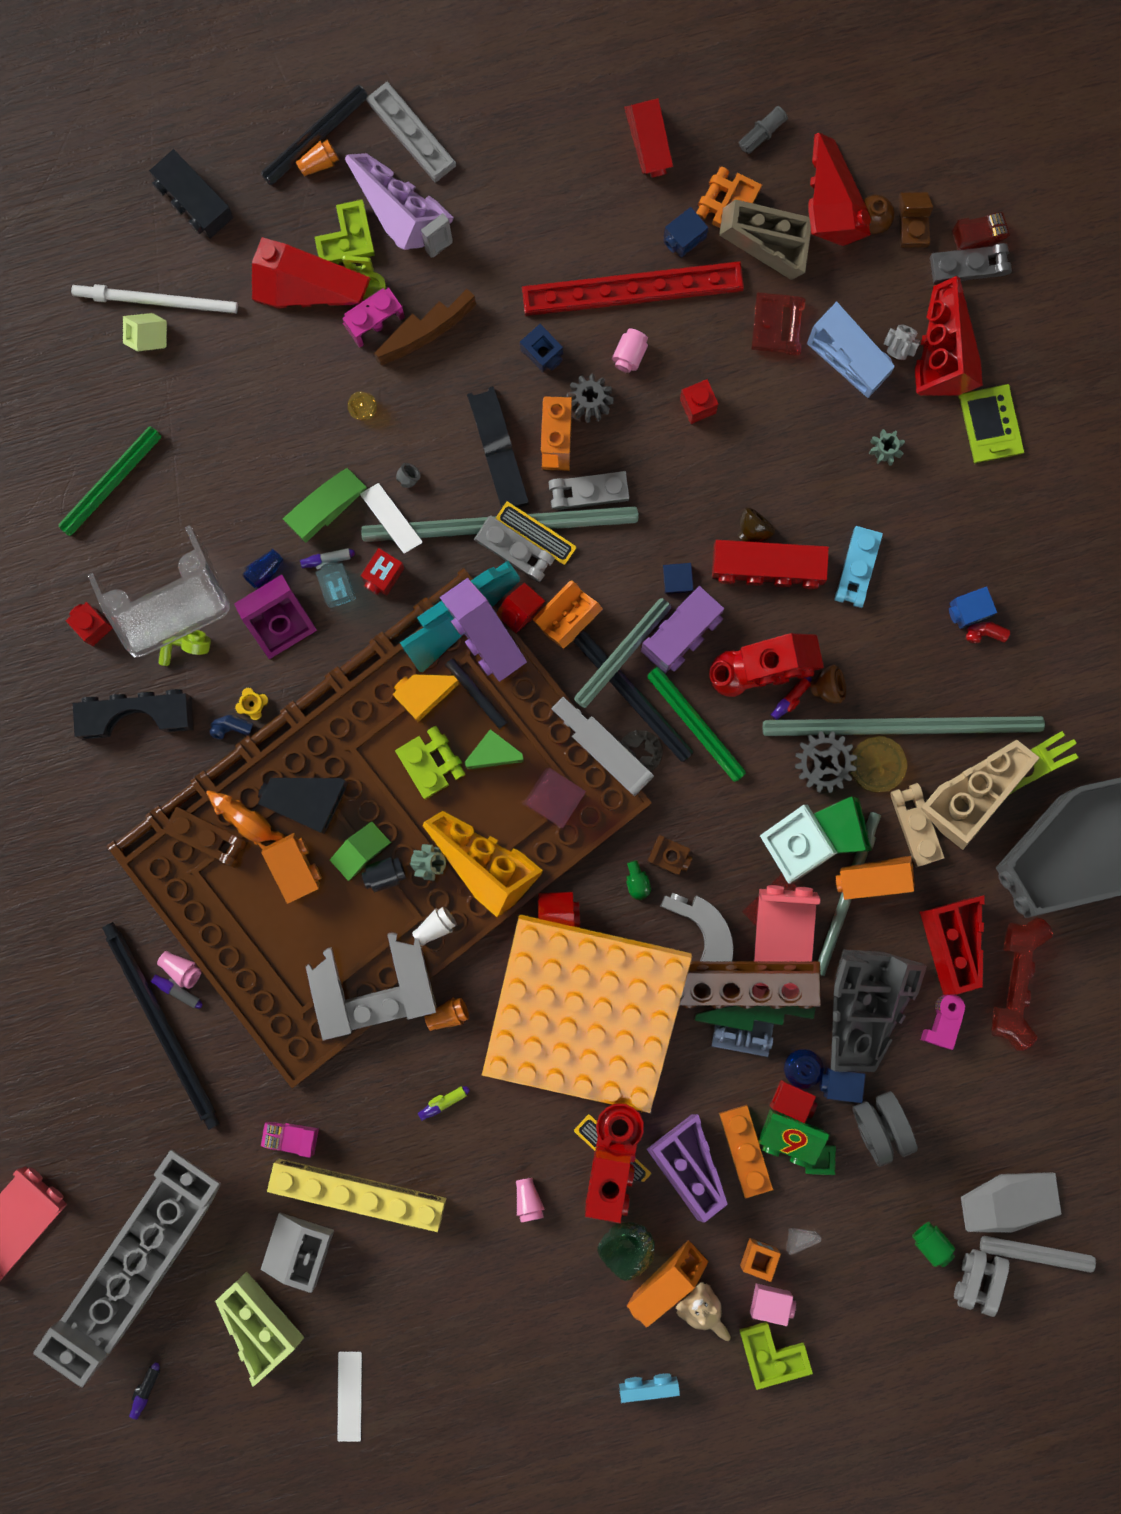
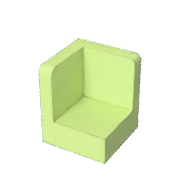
M153 313L123 316V344L136 351L166 347V320Z

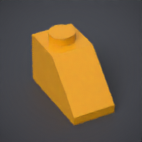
M412 675L409 679L406 676L395 685L394 689L396 691L393 693V696L419 722L456 688L459 682L454 676Z

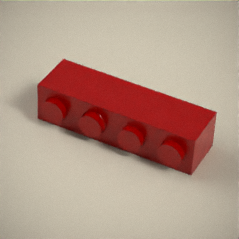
M716 540L713 549L712 579H718V582L723 584H733L735 580H744L746 584L754 586L763 585V582H774V586L791 587V583L802 584V587L806 589H818L819 585H824L827 581L829 547Z

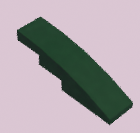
M726 1006L724 1008H714L694 1013L693 1019L695 1021L752 1031L754 1020L783 1025L785 1014L814 1019L816 1008L803 1009L798 1006H785L774 1009L769 1006H755L753 1008Z

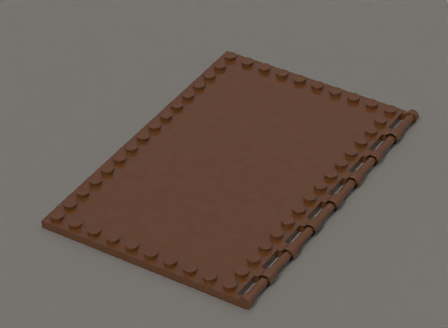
M464 568L457 572V577L430 598L425 597L413 607L414 610L389 630L385 633L381 631L372 638L367 647L340 668L336 666L324 676L326 679L296 702L292 701L280 710L281 714L250 737L248 735L235 745V750L208 771L203 770L191 779V784L163 806L158 805L146 814V819L118 841L113 840L107 845V848L291 1088L297 1086L371 1027H362L352 1030L351 1034L326 1040L322 1039L306 966L310 964L314 969L326 959L323 952L327 948L332 947L345 1000L399 987L388 933H397V942L414 945L415 938L412 932L426 920L435 908L440 909L444 906L452 914L457 925L452 928L453 932L421 946L429 979H431L652 804L642 790L634 797L572 738L575 732L570 727H567L563 723L564 721L551 708L562 697L572 705L573 703L517 633L501 619L500 621L527 663L500 682L493 673L487 676L478 663L482 658L479 654L474 656L467 647L465 641L468 638L465 634L424 672L418 671L401 644H398L396 647L392 645L391 641L418 621V616L442 601L440 599L442 595L466 578L470 581L473 580ZM495 606L492 607L496 613L498 611ZM378 653L381 659L351 682L348 680L347 676ZM454 658L508 723L499 730L460 682L426 716L417 722L393 696V693L396 691L394 687L406 676L408 679L412 675L454 676L445 666L450 659ZM333 687L337 692L309 715L305 716L302 711ZM286 723L291 725V729L263 751L259 749L258 745ZM437 726L441 734H445L449 742L447 744L454 756L460 758L462 762L460 766L466 775L456 780L451 771L443 776L449 786L424 800L395 750L418 736L427 745L432 741L427 731ZM490 729L521 752L524 759L522 763L467 769L465 763ZM438 750L431 753L438 767L445 763ZM241 758L247 761L245 765L218 786L215 785L213 780ZM270 778H341L349 783L325 834L258 804L261 799L258 797L260 788L264 782L268 783ZM207 791L223 793L232 796V800L242 801L247 809L259 812L268 821L271 831L280 832L286 837L295 833L297 839L303 838L309 850L306 857L310 865L316 864L322 879L318 880L320 883L319 889L287 904L261 853L262 849L258 844L255 845L253 841L239 834L238 829L233 824L227 822L222 814H216L208 798ZM199 793L202 798L186 811L248 842L245 849L240 850L236 858L238 862L235 868L164 833L163 831L170 820L168 815L176 807H180L195 794ZM444 811L471 825L474 832L488 839L489 836L497 839L499 846L511 852L513 848L522 852L541 868L543 872L513 907L496 917L474 897L446 857V866L443 874H435L434 881L414 876L416 871L410 865L411 857L414 854L413 851H422V844H429L439 848L423 827L426 820ZM370 822H373L391 844L369 864L392 857V859L399 857L406 875V879L400 881L401 884L376 893L373 892L372 888L367 889L364 884L362 873L366 872L365 867L348 881L330 861L332 856L348 838ZM150 829H155L157 833L126 856L123 850ZM269 840L263 841L261 843L264 846H268L276 841ZM224 841L220 851L227 853L231 844Z

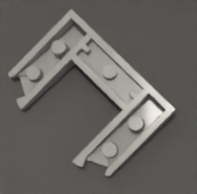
M388 933L399 987L345 1000L332 947L327 948L323 952L326 959L313 969L310 964L306 966L323 1040L351 1034L354 1029L403 1017L412 1019L436 1013V1003L419 938H415L414 945L397 942V933Z

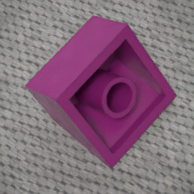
M283 575L234 603L242 621L268 659L317 631Z

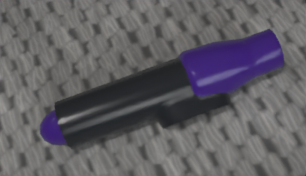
M158 1363L149 1366L142 1385L139 1384L134 1391L132 1410L129 1414V1417L137 1420L140 1413L148 1402L149 1395L160 1373Z

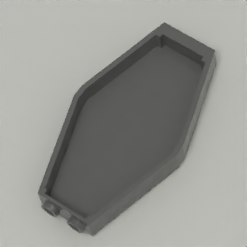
M1121 778L1080 786L1059 796L998 864L996 869L999 873V880L1010 891L1014 898L1015 908L1025 918L1121 896Z

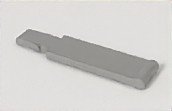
M564 697L551 708L564 721L563 723L575 732L572 738L634 797L654 777L592 716L587 720L582 715V712L578 708L576 709Z

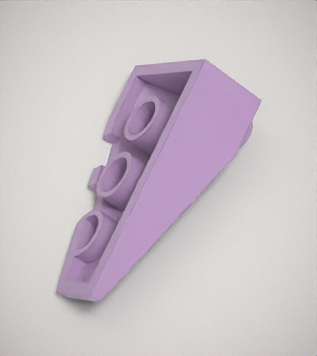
M367 153L349 154L346 156L345 160L379 221L398 247L403 250L424 247L421 229L442 213L448 218L449 223L452 222L454 217L430 196L424 199L415 193L414 185L393 178L394 173L392 170Z

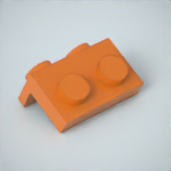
M571 580L533 618V621L547 637L564 649L594 620L603 608Z

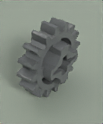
M819 731L818 739L809 735L810 743L808 745L800 743V746L804 749L803 753L795 754L797 758L801 759L800 763L795 764V768L803 769L799 778L804 779L807 777L809 779L806 784L807 787H811L814 783L817 784V792H821L823 786H827L830 793L833 791V785L835 784L841 789L844 788L841 781L843 779L851 781L852 778L848 772L849 770L856 771L857 769L854 765L850 764L851 761L857 759L856 755H849V751L853 748L852 744L844 746L845 737L841 736L836 740L835 732L833 731L830 732L828 737H825L823 731ZM821 743H832L828 749L818 750L815 748L816 745ZM841 750L845 758L844 768L838 764L837 759ZM815 754L825 758L831 755L830 761L837 769L835 770L828 766H825L823 769L820 768L821 762ZM807 756L814 760V768L811 773L807 768ZM833 773L837 776L831 780H820L824 774Z

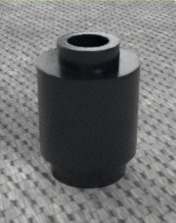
M389 857L366 865V872L362 873L366 888H372L374 893L401 884L400 881L406 879L399 857L395 859Z

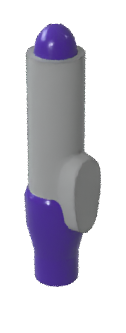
M346 548L312 555L301 559L300 562L302 569L308 567L321 569L332 566V563L351 559L355 555V551Z

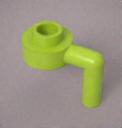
M190 630L189 633L184 635L164 633L161 641L159 664L162 666L170 665L172 645L181 646V649L187 653L196 655L207 654L210 649L211 639L206 636L205 632L200 630Z

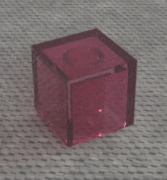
M547 768L523 805L556 827L563 828L586 791L551 768Z

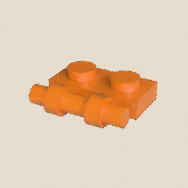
M720 167L717 174L713 175L709 181L710 187L706 195L702 196L698 202L699 208L696 213L702 220H705L710 212L716 214L712 224L720 228L723 208L735 199L754 204L762 184L737 173L734 181L731 182L726 179L730 173L729 170ZM720 191L727 193L722 203L715 200Z

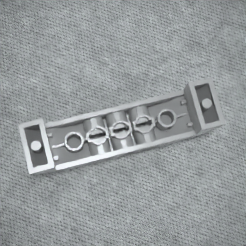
M172 1149L155 1172L154 1176L157 1178L61 1320L50 1327L33 1352L34 1355L81 1388L101 1366L140 1313L197 1228L221 1183Z

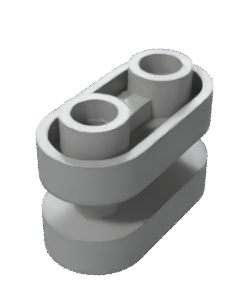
M973 1249L970 1254L966 1253L963 1258L962 1270L965 1272L962 1282H958L955 1287L954 1299L958 1300L959 1307L969 1310L973 1309L975 1302L979 1303L982 1314L994 1317L999 1309L1007 1280L1009 1260L995 1256L992 1263H987L986 1253ZM983 1274H986L988 1276L984 1291L981 1292L979 1288Z

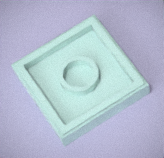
M808 805L801 806L760 835L789 884H793L837 853Z

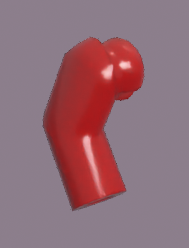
M990 621L971 624L967 628L966 640L976 644L981 642L982 636H990L1001 642H1006L1010 636V630Z

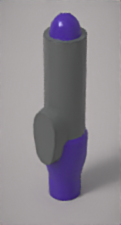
M158 975L153 977L151 983L155 984L166 994H170L194 1009L202 1007L203 1004L200 998L184 990V987H180L173 979L170 978L168 980Z

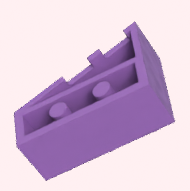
M699 586L676 609L674 614L659 626V630L651 638L648 637L643 642L641 652L665 674L670 669L675 672L685 661L682 656L690 648L692 651H695L704 641L703 633L708 628L713 631L722 622L723 618L720 615L723 613L724 608Z

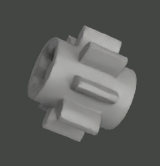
M898 325L896 330L890 328L884 345L889 346L887 353L900 360H905L908 354L914 356L920 340L916 339L917 331L906 325Z

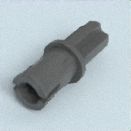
M776 106L762 121H756L755 127L739 141L741 150L750 154L764 140H770L772 133L788 120L786 112L781 107Z

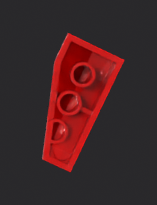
M821 133L815 134L812 163L816 168V175L811 177L810 186L814 189V198L809 199L808 205L811 235L845 246L870 236V215L835 139Z

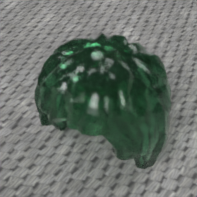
M622 1222L615 1224L603 1236L597 1246V1251L601 1260L610 1268L611 1272L615 1273L621 1280L627 1281L640 1276L652 1264L655 1242L646 1227L634 1222Z

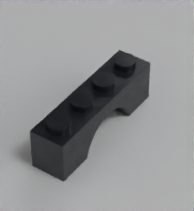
M181 689L166 690V695L155 696V692L137 693L138 697L127 698L126 694H115L109 696L110 700L99 701V697H83L81 702L72 703L74 736L82 740L110 737L117 722L132 713L149 714L155 720L159 729L164 732L194 730L192 698L188 694L183 693Z

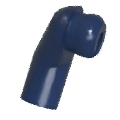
M226 715L215 719L211 723L210 735L215 739H222L226 732L234 730L248 736L253 723L234 715Z

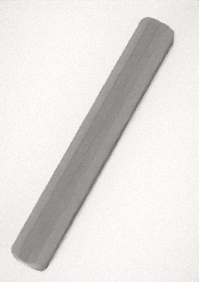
M982 1236L980 1241V1250L988 1254L1091 1273L1095 1271L1096 1258L1091 1255Z

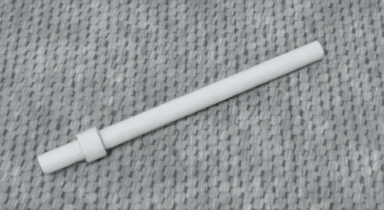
M95 284L94 287L72 285L71 290L72 296L93 298L94 301L98 302L115 300L237 313L238 311L237 302L108 289L106 285Z

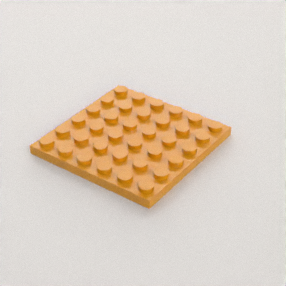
M519 914L482 1076L611 1105L626 1104L635 1110L650 1113L692 959L691 953Z

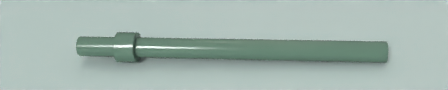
M870 812L866 823L872 849L876 841L874 835L881 815ZM856 852L852 866L864 864L868 852ZM843 892L818 959L822 976H825L852 900H844Z

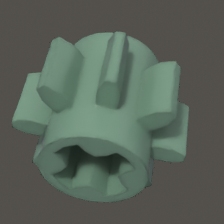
M882 429L880 439L872 437L870 442L875 447L870 450L869 455L875 454L878 458L877 464L881 461H887L890 466L894 462L893 456L901 458L904 454L899 448L903 446L905 441L898 439L896 430L892 434H886V431ZM886 443L890 445L888 452L883 449Z
M422 844V851H413L414 854L411 857L410 865L416 871L415 877H423L424 880L434 881L435 874H443L446 859L439 848L429 844Z

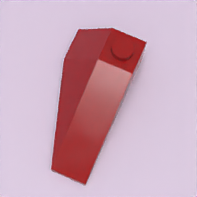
M262 237L252 261V300L275 308H287L290 305L311 307V304H328L329 306L357 305L362 302L371 279L366 275L303 250Z
M955 276L933 286L927 313L929 325L927 334L922 335L921 345L924 346L921 360H917L915 367L916 393L918 395H961L983 386L981 360L960 277Z

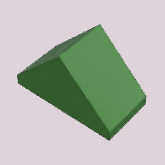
M490 729L465 763L467 769L522 763L524 759L521 752Z
M370 822L348 838L332 856L330 861L350 881L389 846L391 842L373 822Z

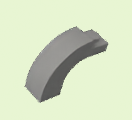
M672 893L671 898L664 896L660 907L689 918L700 928L704 937V951L700 961H732L733 941L725 919L714 906L698 896L694 897L691 906L687 905V898Z

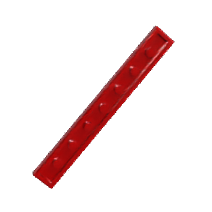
M739 261L522 286L525 316L741 292L744 286L741 262Z

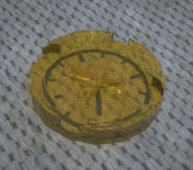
M882 736L868 738L858 744L852 752L853 755L857 756V759L851 761L850 764L854 765L857 769L856 771H851V775L855 782L866 791L874 793L888 792L898 786L905 777L907 759L901 746L892 739Z

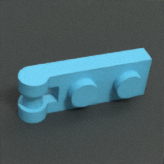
M855 526L836 591L835 601L843 603L845 600L854 603L853 606L863 607L883 533ZM848 583L858 586L857 592L847 590Z

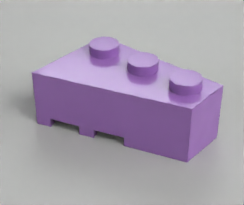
M468 578L440 597L454 618L451 621L460 635L465 634L468 640L465 641L467 647L474 656L479 654L482 658L478 663L487 676L493 673L500 682L527 663L487 599Z
M691 1114L648 1147L647 1151L698 1221L706 1222L728 1204L717 1170L713 1165L708 1142L705 1140L701 1128L699 1115Z

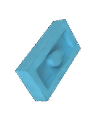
M658 1374L654 1376L653 1380L642 1381L640 1377L625 1379V1383L619 1384L621 1403L680 1396L677 1377H671V1374Z

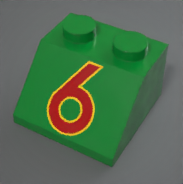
M770 1109L758 1142L764 1145L762 1150L779 1157L781 1152L791 1156L790 1162L799 1166L806 1167L807 1163L815 1166L829 1134L821 1128L800 1122Z

